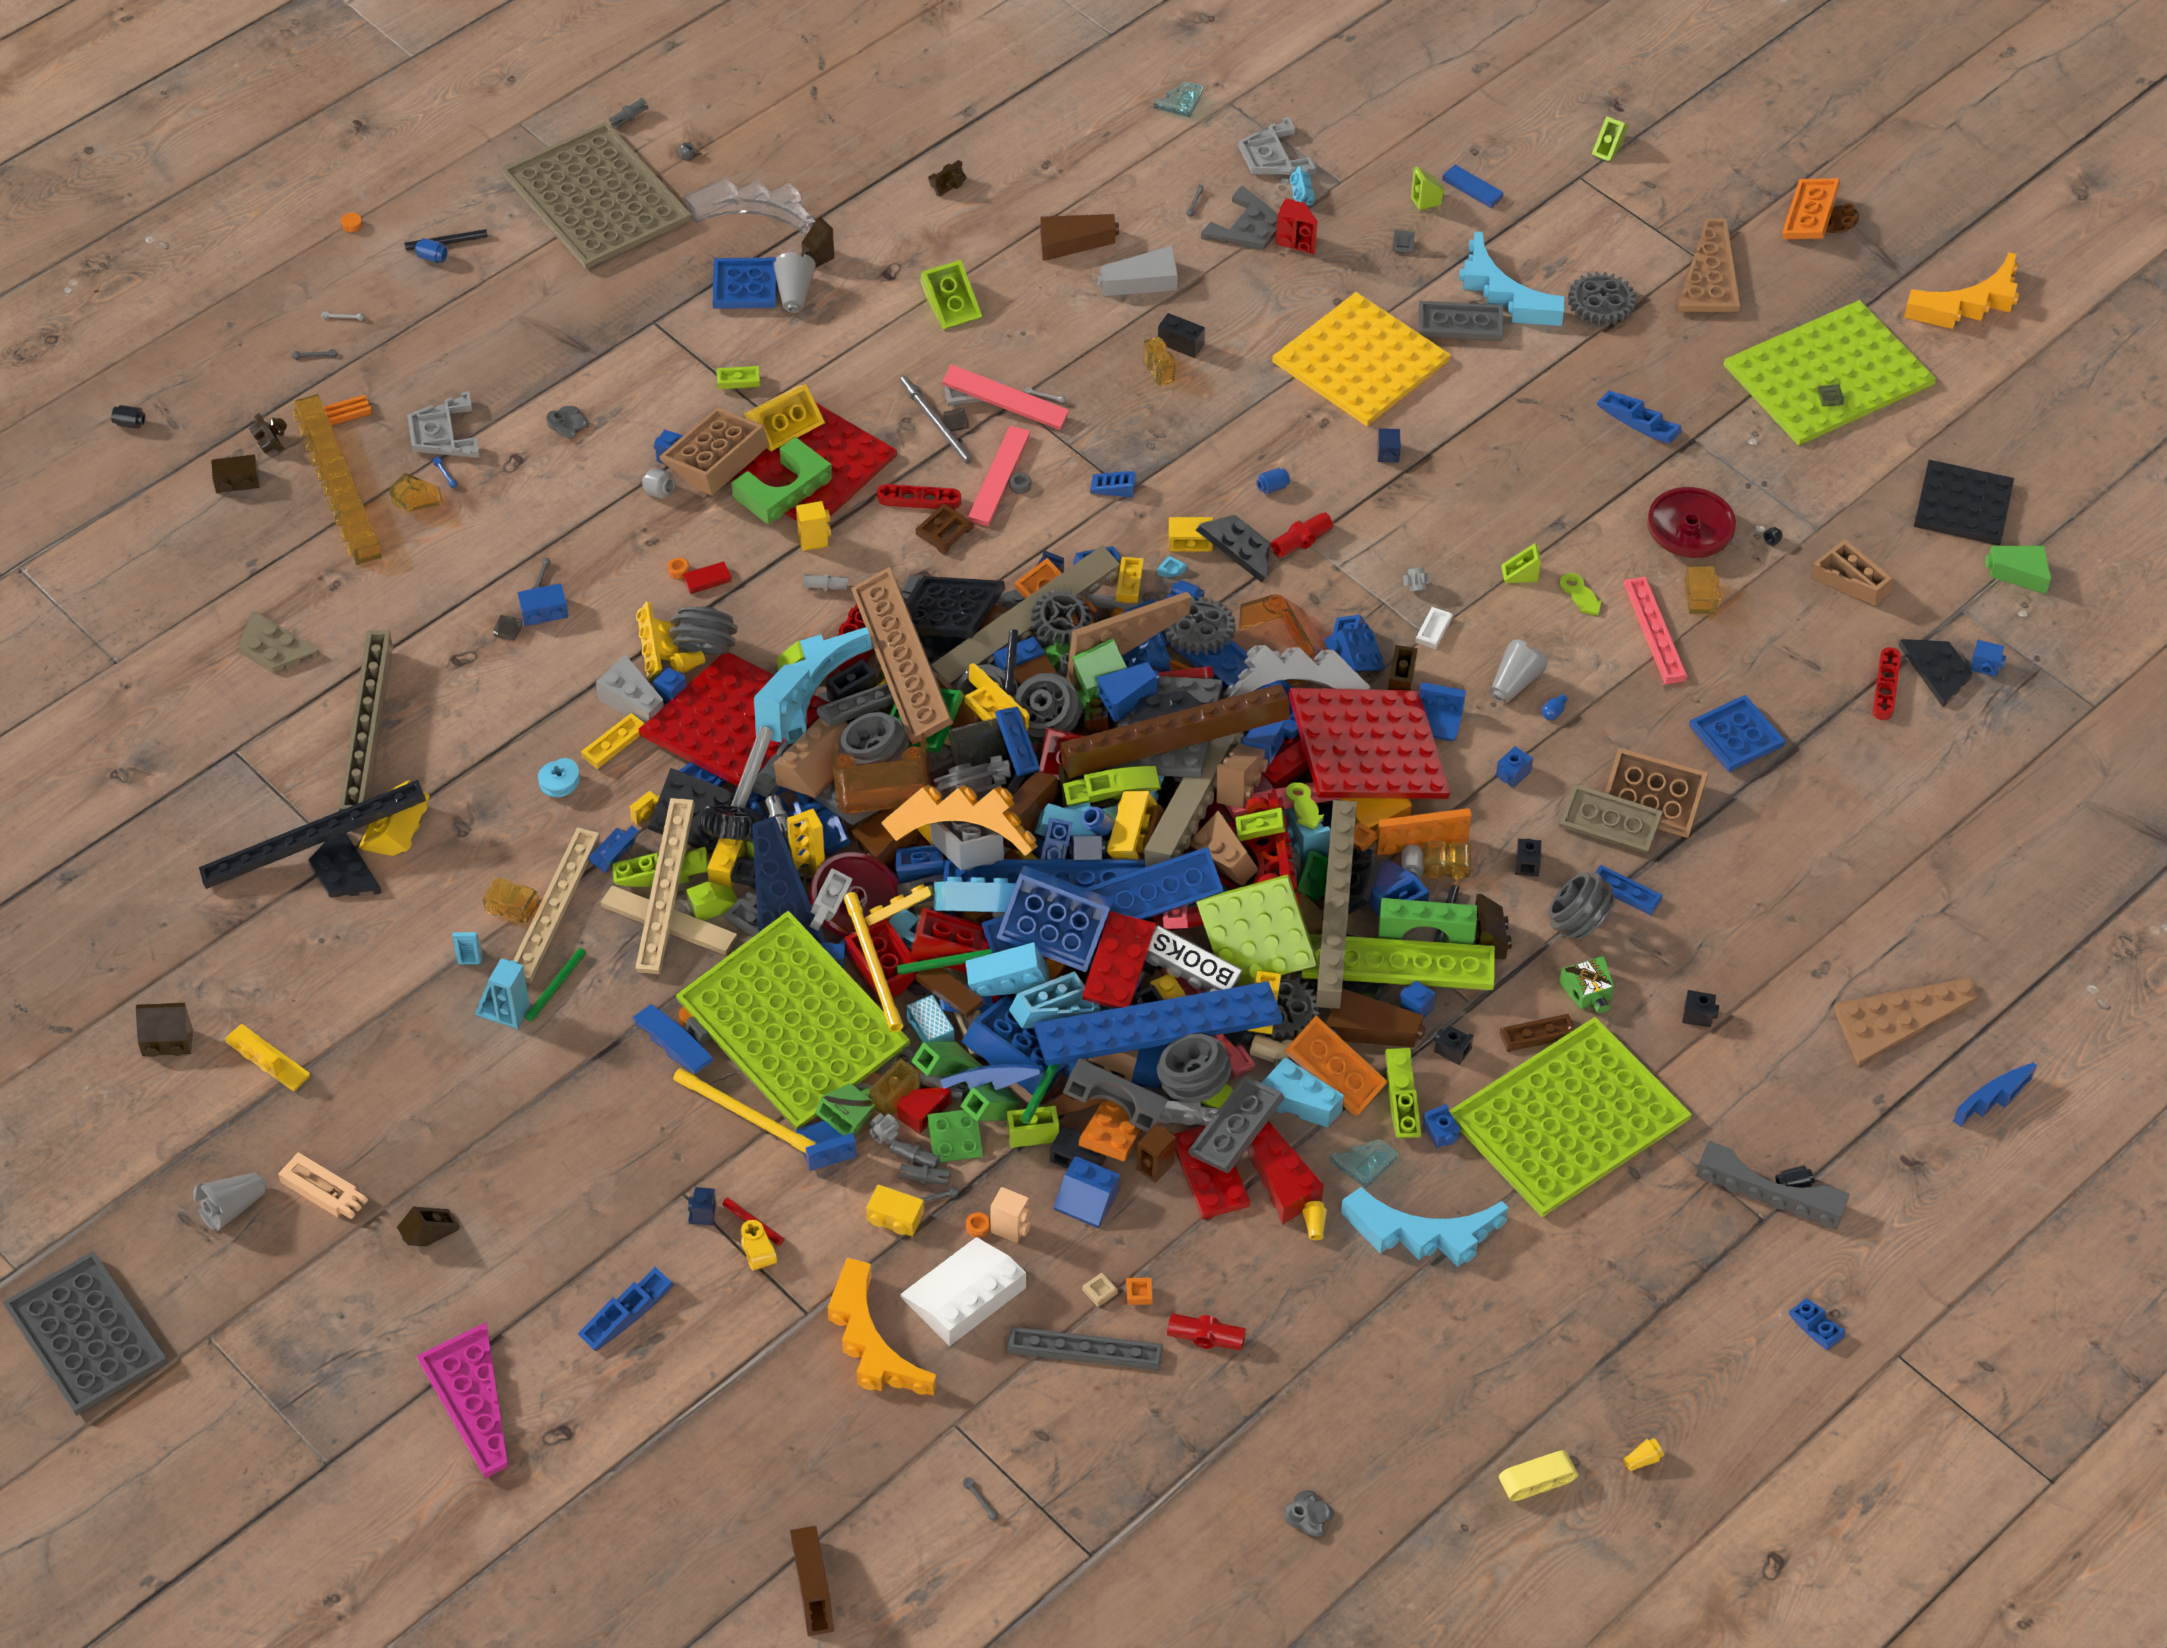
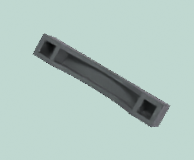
M1708 1141L1696 1173V1177L1701 1178L1705 1182L1715 1183L1729 1191H1736L1753 1200L1770 1204L1776 1209L1786 1210L1800 1218H1807L1824 1227L1836 1230L1850 1196V1193L1828 1185L1798 1188L1771 1182L1750 1170L1732 1149L1712 1141Z

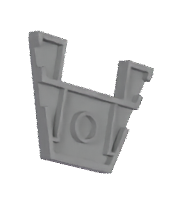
M1285 117L1277 125L1275 123L1270 125L1269 129L1262 133L1258 131L1239 141L1238 148L1251 174L1291 175L1299 165H1301L1302 172L1306 171L1310 175L1316 173V168L1310 156L1289 160L1278 139L1295 134V127L1289 117Z
M469 391L461 393L462 396L454 400L452 397L444 400V404L433 407L431 405L407 415L413 452L480 457L476 437L454 440L450 414L472 411Z

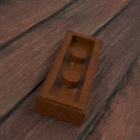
M941 967L920 971L916 974L917 982L966 1018L984 1005L982 997Z
M1564 1014L1500 1028V1035L1506 1051L1510 1052L1556 1042L1574 1031L1575 1028L1570 1015Z

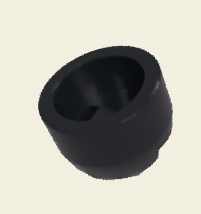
M1771 527L1764 531L1763 537L1768 545L1775 546L1782 540L1783 533L1777 527Z

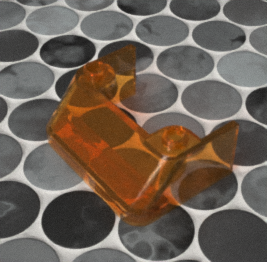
M1272 594L1240 604V630L1282 618L1296 643L1293 648L1300 647L1314 662H1316L1314 658L1319 652L1327 650L1305 610L1285 597ZM1284 680L1291 686L1306 682L1305 680Z
M921 733V747L908 748L902 754V760L856 765V760L852 756H840L839 745L834 743L833 773L838 810L849 814L899 808L922 787L926 785L931 786V759L926 733Z

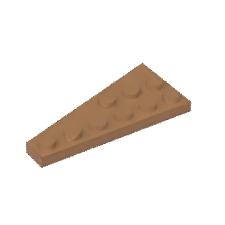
M1706 218L1677 312H1739L1740 302L1727 219Z
M1184 592L1073 630L1067 680L1073 686L1079 683L1072 657L1112 638L1121 656L1189 615L1191 595L1188 592Z
M1970 977L1835 1003L1834 1011L1859 1067L1867 1059L1881 1055L1887 1048L1901 1044L1924 1031L1927 1026L1933 1023L1935 1025L1941 1022L1942 1018L1947 1015L1955 1014L1977 1002L1978 994Z

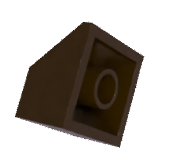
M1477 894L1475 905H1477L1476 945L1495 946L1494 959H1506L1507 951L1512 947L1511 935H1507L1506 932L1509 929L1508 916H1504L1501 905L1483 894Z
M185 1003L136 1005L137 1038L142 1056L156 1057L158 1055L180 1056L182 1054H191L193 1028Z

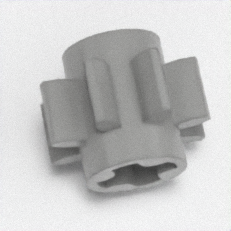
M1424 567L1408 569V575H1403L1404 586H1409L1410 591L1425 590L1426 584L1431 583L1430 573H1425Z
M1002 756L990 757L991 763L987 767L988 771L997 770L998 773L990 777L991 781L994 780L995 784H1006V778L1011 777L1009 760L1003 761Z
M880 1113L869 1123L872 1126L869 1129V1133L879 1144L885 1141L889 1145L899 1135L897 1132L900 1128L899 1124L889 1114L883 1117Z

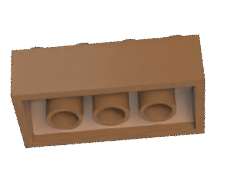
M820 717L774 762L776 784L816 798L846 767L844 760L839 754L838 745L844 729L849 724L844 721L829 726Z

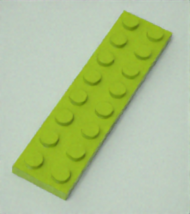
M1308 934L1318 963L1317 966L1302 969V978L1318 979L1322 935ZM1346 936L1343 980L1412 985L1415 981H1418L1424 986L1493 990L1495 946Z

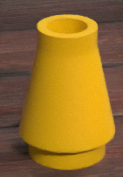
M701 650L697 652L675 653L674 656L670 657L671 669L682 674L705 663V657Z
M1308 1202L1304 1205L1305 1208L1302 1212L1309 1233V1239L1321 1240L1324 1238L1327 1209L1324 1207L1323 1202Z
M1646 1439L1628 1456L1624 1457L1623 1460L1627 1468L1632 1472L1635 1469L1660 1462V1458L1664 1457V1453L1656 1439Z

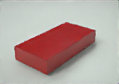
M724 561L682 574L690 594L732 582V576Z

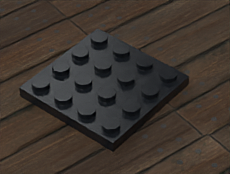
M1928 460L1914 527L2000 546L2014 478Z
M923 576L906 600V605L918 635L941 636L944 638H973L1005 590L1004 581Z

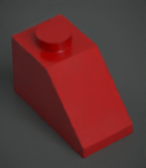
M942 1087L912 1090L907 1096H902L898 1101L897 1119L920 1135L928 1127V1114L942 1113L952 1103L951 1089L948 1087L943 1089Z

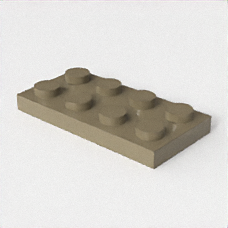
M1574 783L1559 827L1648 855L1663 811Z

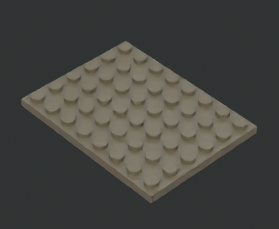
M603 122L501 169L502 176L585 269L593 267L692 220L689 211L607 122Z

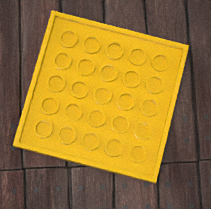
M1355 292L1274 354L1272 362L1359 422L1368 426L1448 363L1451 354Z

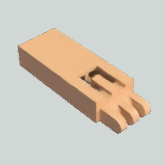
M299 1152L278 1173L280 1183L336 1217L343 1214L352 1219L355 1216L354 1211L359 1212L362 1208L359 1203L365 1205L368 1202V1199L359 1193L355 1186ZM333 1190H336V1191H338L339 1193H341L342 1195H341V1197H339L338 1194L335 1192V1193L331 1196L330 1193H331Z

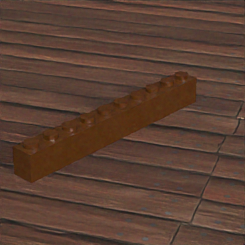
M1279 684L1060 743L1062 764L1069 778L1288 720L1290 719L1289 698L1282 685Z

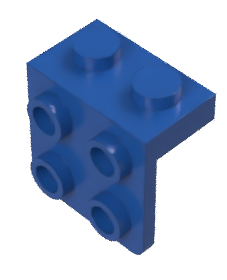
M1371 628L1341 629L1324 639L1327 650H1334L1356 673L1381 671L1385 668L1376 636Z
M1161 632L1122 655L1127 668L1149 662L1150 666L1152 665L1159 672L1171 671L1169 664L1171 658L1165 647L1167 641Z
M1421 683L1419 698L1422 699L1433 738L1447 741L1456 740L1464 710L1465 690Z
M799 801L793 803L796 809L794 815L808 811ZM828 808L817 813L823 825L824 854L830 856L851 843L840 816Z
M825 1121L796 1130L797 1134H802L818 1143L805 1147L806 1154L803 1153L809 1171L857 1157L856 1141L853 1133L843 1136Z

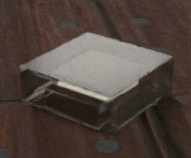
M1840 385L1818 387L1822 407L1843 405L1844 397Z
M964 408L943 412L945 424L950 431L969 428V421Z
M501 615L493 630L494 636L515 641L523 625L522 619Z

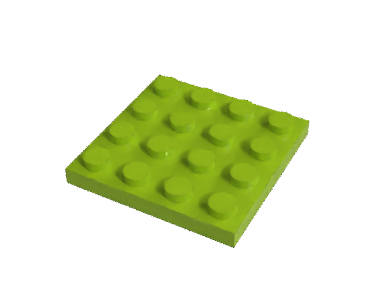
M1289 875L1212 895L1196 902L1214 955L1242 969L1241 978L1236 987L1255 983L1257 971L1284 975L1317 966L1318 962Z

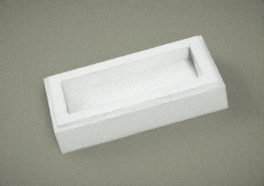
M1432 607L1416 637L1415 643L1436 650L1452 620L1453 614Z

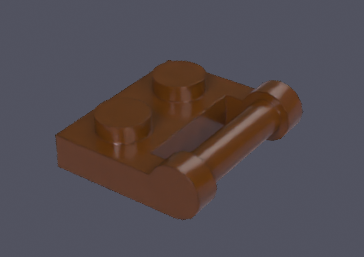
M943 504L915 530L917 536L935 546L940 553L945 554L950 550V546L965 532H970L974 525L971 520ZM955 524L960 525L945 540L941 539Z

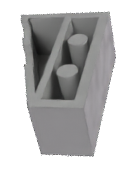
M626 654L596 681L598 699L625 716L632 713L642 722L646 723L664 707L661 696Z

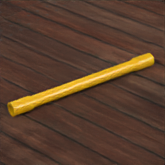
M850 892L844 896V902L855 926L884 1009V1016L891 1032L900 1031L903 1028V1023L899 1011L894 1004L866 925L858 895L855 892Z
M679 1068L674 1074L673 1080L700 1093L790 1143L794 1148L805 1154V1147L818 1144L703 1082L697 1076L682 1068Z

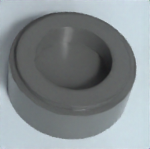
M1024 473L1014 474L1010 478L1011 491L1016 494L1029 492L1031 489V478Z

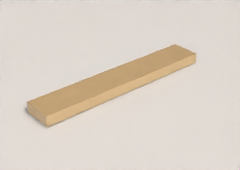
M611 886L600 902L601 907L645 924L649 899ZM673 909L669 934L727 956L737 940L736 933Z

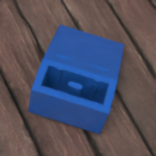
M1389 859L1381 861L1368 904L1380 916L1382 898L1428 902L1429 891L1416 875Z

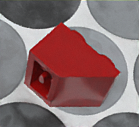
M1285 198L1277 214L1275 244L1315 254L1318 229L1317 219L1305 203Z

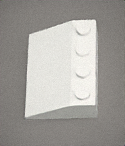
M976 1237L901 1293L900 1297L951 1346L1026 1289V1272L1010 1256Z

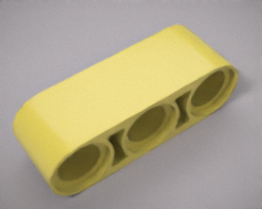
M1560 1450L1510 1467L1499 1475V1480L1509 1500L1519 1501L1568 1484L1577 1478L1578 1472L1567 1451Z

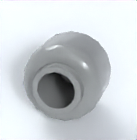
M655 468L650 469L642 479V485L647 495L663 499L673 493L675 480L670 472Z

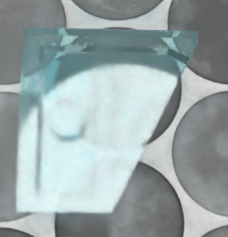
M1184 81L1177 88L1167 92L1166 97L1162 100L1156 99L1154 101V108L1191 117L1203 93V86Z
M1378 1139L1364 1146L1353 1147L1351 1152L1341 1155L1334 1153L1330 1157V1162L1367 1189L1398 1159L1399 1153L1381 1139Z

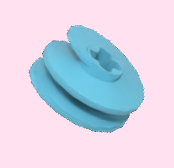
M562 758L544 765L538 774L541 791L551 797H563L572 793L580 781L577 764L569 758Z

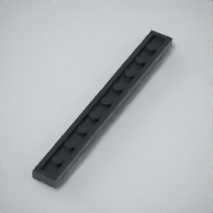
M419 780L413 781L199 867L202 882L205 888L208 889L423 803L426 799Z

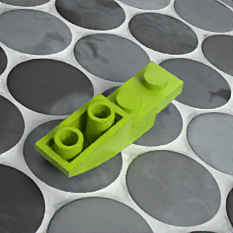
M1156 766L1106 770L1084 775V779L1063 784L1068 807L1113 797L1115 800L1122 798L1123 791L1150 792L1161 789Z
M705 847L685 852L679 884L690 882V875L707 872L709 861L708 852ZM658 853L613 863L615 885L652 887L659 856Z
M1410 1048L1386 1049L1387 1087L1396 1139L1420 1138L1421 1130Z

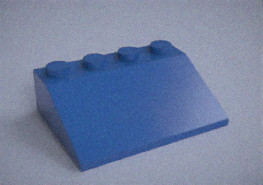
M1024 866L1019 874L996 938L1016 946L1034 942L1042 956L1086 972L1114 900Z
M1005 995L973 1020L962 1043L968 1046L971 1051L987 1060L990 1065L1029 1064L1043 1066L1045 1071L1041 1074L1017 1082L1028 1093L1034 1095L1048 1066H1046L1035 1029H1022L1009 1011L1014 1000ZM1068 1062L1060 1064L1047 1091L1064 1074Z

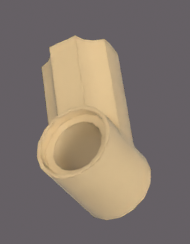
M1259 1034L1254 1037L1250 1055L1273 1062L1275 1067L1285 1057L1296 1064L1284 1052L1292 1043L1291 1040H1284L1281 1043Z

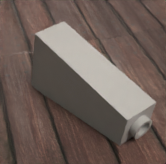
M1172 246L1101 266L1100 275H1097V286L1102 288L1103 296L1177 290L1178 275Z

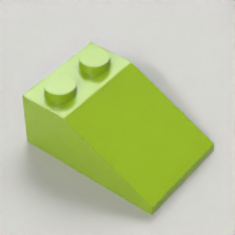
M961 260L922 271L920 277L921 285L943 330L982 318Z

